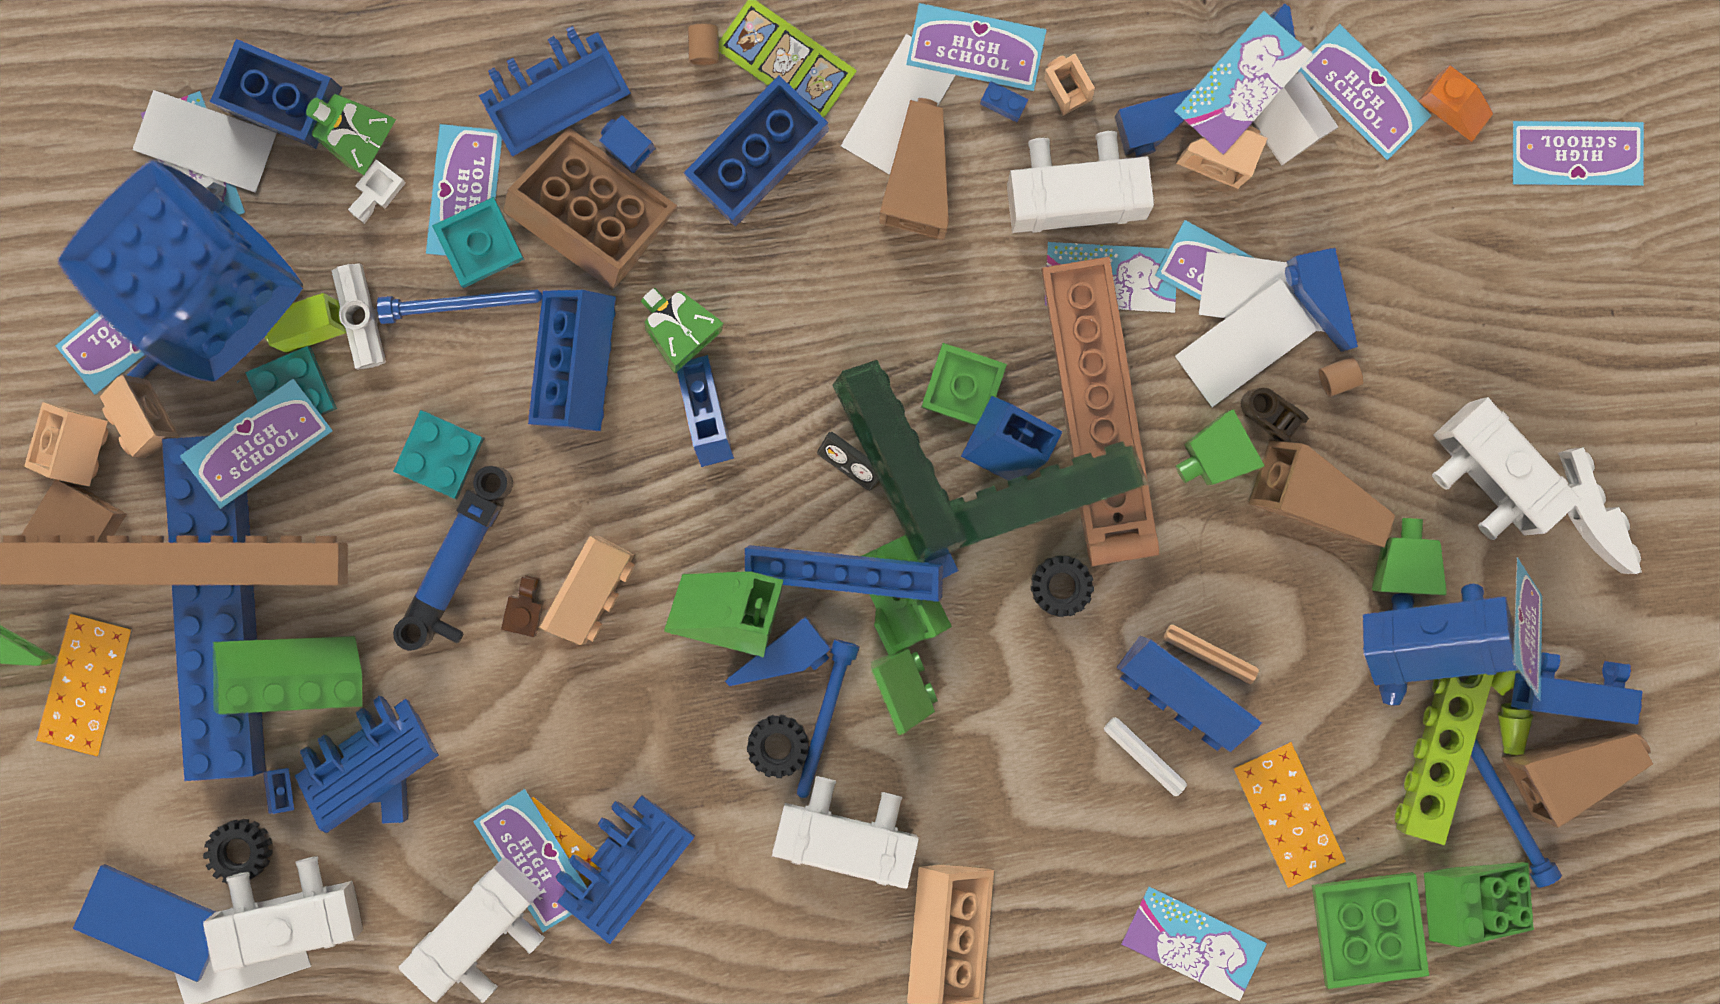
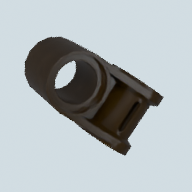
M1257 388L1247 391L1241 399L1243 413L1279 442L1291 443L1290 438L1301 423H1306L1309 420L1303 411L1284 400L1269 388ZM1258 394L1263 396L1266 401V407L1262 413L1258 412L1253 405V400Z

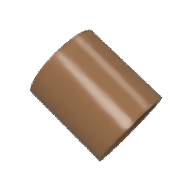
M695 24L688 27L689 63L713 65L719 62V33L717 26Z
M1354 357L1346 358L1319 369L1322 387L1329 397L1363 385V375Z

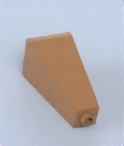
M918 98L917 101L910 100L880 210L879 224L944 240L949 218L943 108L937 107V102L933 100Z
M1269 441L1262 461L1265 466L1259 470L1248 503L1249 505L1364 544L1385 547L1386 541L1390 538L1393 530L1392 523L1395 515L1309 446L1301 443Z
M1624 730L1526 750L1523 755L1507 754L1501 757L1532 816L1555 827L1566 824L1653 765L1648 755L1651 753V750L1646 740L1641 735Z

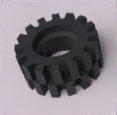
M1055 556L1044 560L1041 565H1038L1035 574L1031 578V592L1035 602L1042 610L1058 617H1070L1077 612L1083 611L1085 605L1090 603L1092 599L1090 598L1091 594L1094 592V586L1092 585L1094 580L1087 566L1082 564L1080 560L1070 556ZM1058 573L1069 574L1075 582V590L1067 599H1057L1050 592V580Z
M781 714L779 716H768V718L759 721L749 735L747 745L749 760L751 764L755 765V769L758 772L765 773L767 777L775 776L776 778H782L786 775L790 776L796 770H799L806 760L809 748L808 736L803 726L799 725L792 717L788 718L785 717L786 715ZM781 733L789 738L791 751L785 758L774 759L767 754L765 741L770 735Z
M236 819L213 831L209 835L211 839L206 841L204 845L205 848H208V851L203 853V858H209L210 861L209 864L205 865L207 869L213 868L215 870L212 876L216 879L223 877L222 882L228 884L226 878L231 875L249 872V879H252L262 873L263 869L270 863L268 857L273 854V849L268 848L272 844L271 838L266 840L264 836L268 833L265 828L260 830L258 828L260 824L255 821L249 823V819L239 821ZM232 839H242L248 844L250 857L246 863L236 864L228 858L227 846Z

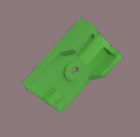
M907 534L862 555L864 557L920 562ZM869 594L876 607L874 626L889 656L921 640L933 638L952 627L940 601L900 598L899 600L896 597Z

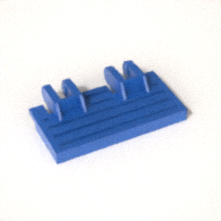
M571 26L566 29L568 38L575 45L581 56V59L572 64H569L563 53L559 40L555 36L548 38V42L563 68L558 70L551 57L526 70L533 83L530 86L514 58L507 60L509 71L516 78L522 89L512 96L503 83L504 80L495 67L488 71L503 100L499 102L492 89L480 94L479 97L512 156L631 93L598 32L585 38L592 50V53L588 55L574 27Z
M382 696L373 700L374 705L383 721L378 726L369 711L365 708L358 710L356 715L363 729L338 745L344 758H341L335 744L327 734L318 738V744L326 759V762L323 764L320 763L317 754L309 746L300 750L306 768L295 775V778L320 831L328 833L439 756L419 715L415 713L409 700L404 699L394 706L400 718L397 720L387 700Z
M643 795L633 805V808L644 816L642 819L618 801H615L611 806L617 816L635 828L629 836L609 819L602 817L598 822L599 827L612 837H608L591 858V861L602 869L600 872L580 856L573 854L569 859L574 869L592 881L587 889L583 888L572 876L564 871H559L555 876L557 881L567 889L557 903L609 944H611L695 837L692 832Z

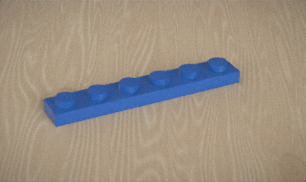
M753 545L745 548V572L751 571L783 579V585L928 601H939L942 599L943 564Z

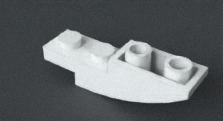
M1584 447L1560 452L1559 456L1569 486L1581 498V501L1568 512L1572 523L1590 547L1620 573L1637 574L1642 572L1639 565L1641 562L1639 550L1632 544L1628 534L1630 529L1629 521L1626 515L1620 511L1619 507L1605 508V493L1594 478L1593 471L1595 466L1590 454L1585 452Z

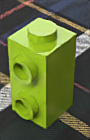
M321 293L292 303L265 336L266 341L270 346L289 353L347 333L345 326L339 318L341 309L339 301L325 293Z

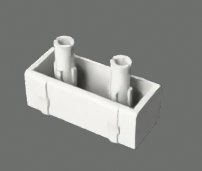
M1104 131L1096 134L1098 162L1052 166L1049 146L1050 139L1035 138L1030 140L1028 146L1030 148L1032 168L1010 170L1007 183L1012 233L1029 231L1035 233L1048 229L1108 223L1125 224L1128 221L1147 220L1154 206L1148 157L1119 159L1117 132Z
M1486 397L1467 403L1433 435L1452 457L1434 472L1432 477L1442 488L1447 490L1465 472L1470 475L1498 506L1482 523L1478 524L1481 532L1489 539L1495 540L1511 523L1523 535L1544 534L1581 501V498L1570 488L1567 480L1550 466L1508 420L1509 417L1505 412L1500 411Z
M815 776V784L809 806L801 807L788 803L784 804L772 853L773 857L790 860L794 864L800 865L802 863L876 881L880 885L886 886L888 884L907 889L919 838L915 834L899 831L895 827L903 797L882 792L876 820L870 824L833 815L829 811L836 781Z
M318 856L309 857L295 862L298 868L302 892L254 903L249 872L227 877L226 880L229 885L233 908L215 912L204 921V930L214 973L232 968L240 969L249 964L322 947L326 949L334 947L336 944L355 940L363 930L353 881L323 887Z
M506 857L472 887L473 890L432 932H429L411 951L412 953L399 966V970L431 1001L436 1003L455 982L459 983L461 981L483 1003L498 986L476 967V960L500 935L508 932L529 954L544 940L545 937L523 918L525 915L523 913L524 910L535 900L541 891Z

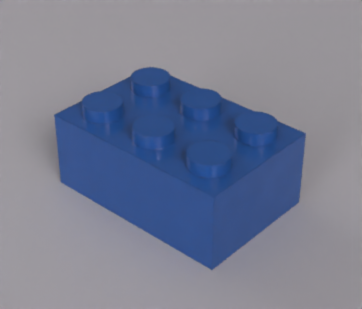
M236 39L210 102L227 113L317 149L319 142L312 137V130L317 121L306 115L307 106L314 98H319L328 104L334 94H340L342 87L326 75Z

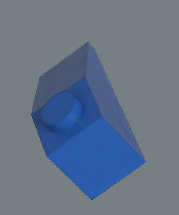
M1193 89L1119 109L1115 115V120L1125 155L1135 153L1136 157H1142L1156 151L1155 147L1160 145L1185 122L1175 110Z
M1330 248L1302 254L1288 260V266L1285 267L1286 281L1289 286L1293 287L1295 296L1341 352L1358 347L1336 249Z
M706 355L691 359L677 374L691 439L701 467L734 459L709 357Z
M805 616L767 646L764 657L756 655L729 676L725 682L728 686L804 671L809 666L816 670L829 659L826 653L831 650V646L808 617Z

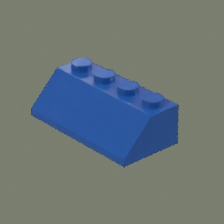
M586 290L543 291L528 424L601 431L604 418L605 389L608 383L609 354L612 347L611 335L615 318V296Z
M1139 636L1116 667L1123 672L1120 677L1122 681L1134 690H1137L1139 686L1143 687L1151 693L1147 698L1150 702L1163 711L1167 706L1177 713L1174 719L1189 731L1194 726L1205 734L1201 740L1216 751L1223 747L1231 752L1262 724L1261 721L1146 637Z

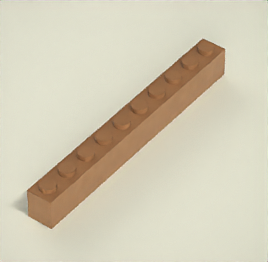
M3 535V542H0V585L348 584V543H337V536H315V543H302V536H280V543H267V536H246V543H233V536H211V543H198V536H176V543H164V536H141V542H129V536H107V542H95V536H72V542H60V536L42 535L37 536V542H26V535Z

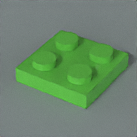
M942 343L921 408L976 426L991 396H997L1007 364Z

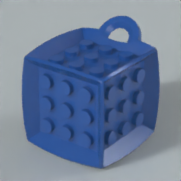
M150 160L116 188L88 217L58 257V264L79 293L127 341L161 365L182 375L209 382L219 379L243 359L267 335L303 289V283L287 262L250 224L195 179L156 160Z

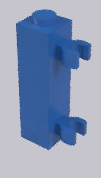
M1541 652L1540 701L1521 673H1516L1512 707L1638 725L1639 714L1642 709L1643 691L1625 688V682L1629 679L1631 673V666L1628 664L1604 661L1602 674L1605 679L1604 685L1554 678L1560 665V655Z

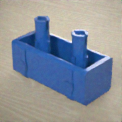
M1468 584L1461 589L1462 602L1413 608L1414 599L1412 595L1397 593L1391 598L1393 610L1363 614V650L1375 686L1387 684L1403 685L1406 682L1478 674L1495 675L1497 672L1518 670L1514 663L1515 629L1506 596L1484 599L1482 586Z

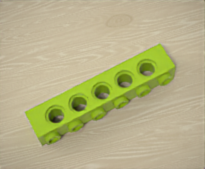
M1469 675L1464 682H1461L1459 677L1434 679L1432 691L1435 694L1432 705L1426 708L1423 716V725H1425L1423 736L1417 740L1414 747L1413 755L1416 758L1412 771L1407 773L1404 782L1405 798L1403 804L1400 803L1395 812L1397 830L1404 834L1445 846L1494 675ZM1457 697L1460 701V708L1455 714H1451L1449 703L1453 698ZM1449 730L1451 740L1446 746L1442 747L1439 743V737L1443 731ZM1439 762L1442 768L1441 774L1437 778L1431 779L1430 768ZM1430 795L1432 805L1427 811L1422 812L1420 802L1425 796Z

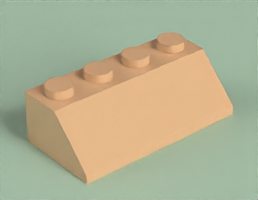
M953 865L919 867L907 1003L983 1004L994 870Z

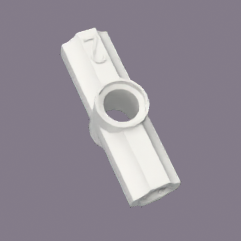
M360 263L347 264L331 270L341 308L339 318L346 328L355 369L372 368L386 363L377 327L378 314L372 306L363 265ZM363 308L365 319L361 324L355 325L353 314L356 310Z

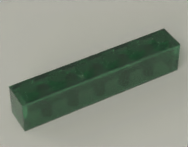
M877 360L842 371L832 386L918 561L926 563L956 551L967 540L964 526L955 517L949 505L948 494L940 487L934 475L933 464L925 457L920 447L918 434L910 427L905 417L904 406L899 399H896L890 387L888 374L881 369Z
M1124 441L1105 447L1106 454L1093 458L1091 453H1087L1073 458L1072 466L1060 469L1059 464L1041 469L1039 470L1041 476L1028 481L1027 475L1007 481L1009 488L996 491L995 486L975 492L977 499L965 502L964 498L961 497L944 503L946 509L936 513L949 551L958 550L1148 485L1135 446L1130 445L1126 447Z

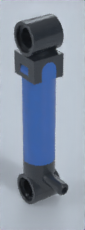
M485 466L475 474L473 480L475 491H466L456 510L459 513L403 619L395 625L393 636L400 648L407 651L424 648L431 643L435 633L454 643L461 641L463 631L440 619L488 528L493 527L503 508L501 504L495 501L507 497L512 491L513 478L504 468ZM497 474L501 480V485L496 492L492 493L486 487V480L490 475ZM411 624H416L421 630V637L417 642L412 641L408 637L407 630Z

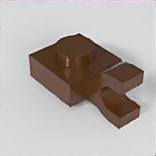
M530 575L521 578L519 597H508L501 630L530 637L537 635L544 604L534 601L540 578Z

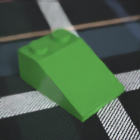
M907 647L890 656L887 655L871 662V670L899 735L907 732L935 712L932 704L938 702L931 683L924 685L919 672L925 669L917 651L911 654Z

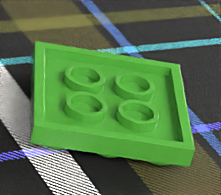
M1408 872L1312 885L1324 983L1328 989L1429 976L1416 874Z

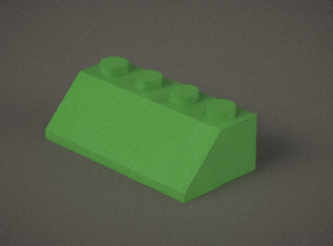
M355 636L213 642L214 712L217 714L362 706V670Z

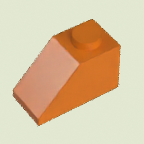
M1451 65L1436 76L1418 101L1471 142L1493 115L1478 85Z

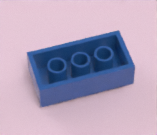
M778 75L689 166L684 175L687 181L736 227L829 131L828 122Z

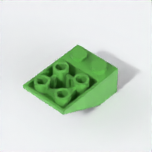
M751 571L682 574L664 632L764 657L779 606L784 580Z
M1528 862L1452 867L1424 873L1429 941L1463 947L1534 930Z

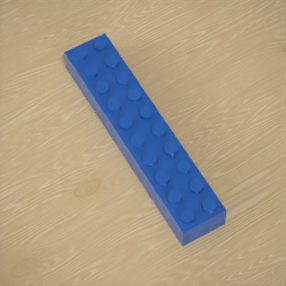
M208 436L162 439L169 543H176V536H198V543H211V536H233V543H246V536H250L247 491L220 509L180 457L181 454ZM172 585L184 781L253 777L266 771L262 712L217 714L214 712L213 642L257 640L254 585Z

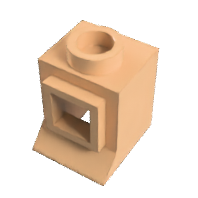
M1076 54L1067 58L1060 56L1047 65L1048 68L1045 69L1044 80L1056 99L1063 116L1092 101L1095 87ZM1070 76L1077 89L1066 93L1060 81Z

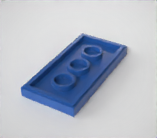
M104 864L100 866L73 929L198 982L202 979L210 960L204 921L216 911Z

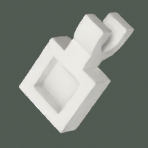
M375 160L356 184V187L363 193L348 210L365 224L372 215L375 205L378 203L386 209L406 182L378 160Z

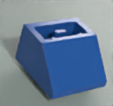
M991 396L961 457L1014 484H1018L1048 462L1063 431L1006 401Z

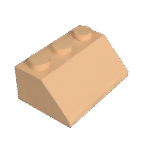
M589 536L539 628L579 645L586 644L588 639L593 642L603 625L598 622L604 610L610 612L618 599L619 594L615 592L621 580L626 582L635 567V564L631 562L634 554L601 536Z

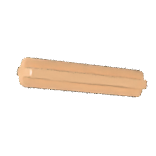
M1170 625L1164 634L1163 639L1166 642L1246 683L1252 684L1258 675L1259 669L1175 625Z

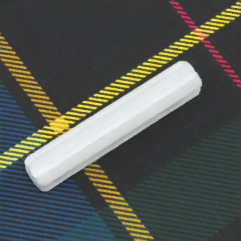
M1114 717L1104 727L1105 732L1172 795L1178 796L1184 791L1187 783L1118 718Z

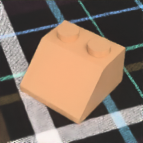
M1249 126L1224 155L1203 138L1191 143L1179 156L1176 164L1239 189L1252 177L1267 138L1261 136L1257 128Z
M121 375L100 396L105 406L102 410L106 419L116 426L121 435L119 437L121 447L132 457L146 458L163 449L162 439L180 438L149 380Z
M42 402L24 467L48 478L90 486L91 479L98 472L99 462L97 458L100 447L105 444L108 437V429L106 427L108 421Z

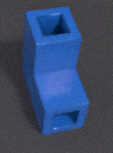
M406 778L371 802H381L382 824L403 823L408 820Z

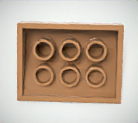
M568 127L508 189L503 212L613 290L633 268L675 211L677 205Z

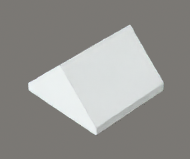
M1301 72L1291 78L1252 122L1260 131V135L1267 138L1266 144L1281 166L1338 128Z

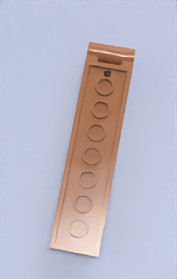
M1110 256L1043 267L1041 272L1063 397L1062 407L1090 565L1092 567L1158 556L1159 544ZM1115 513H1118L1120 515V520L1118 522H1115L1113 520V515Z

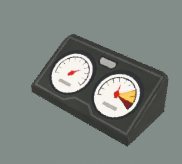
M833 432L827 434L817 450V454L869 491L874 488L885 472L884 468Z

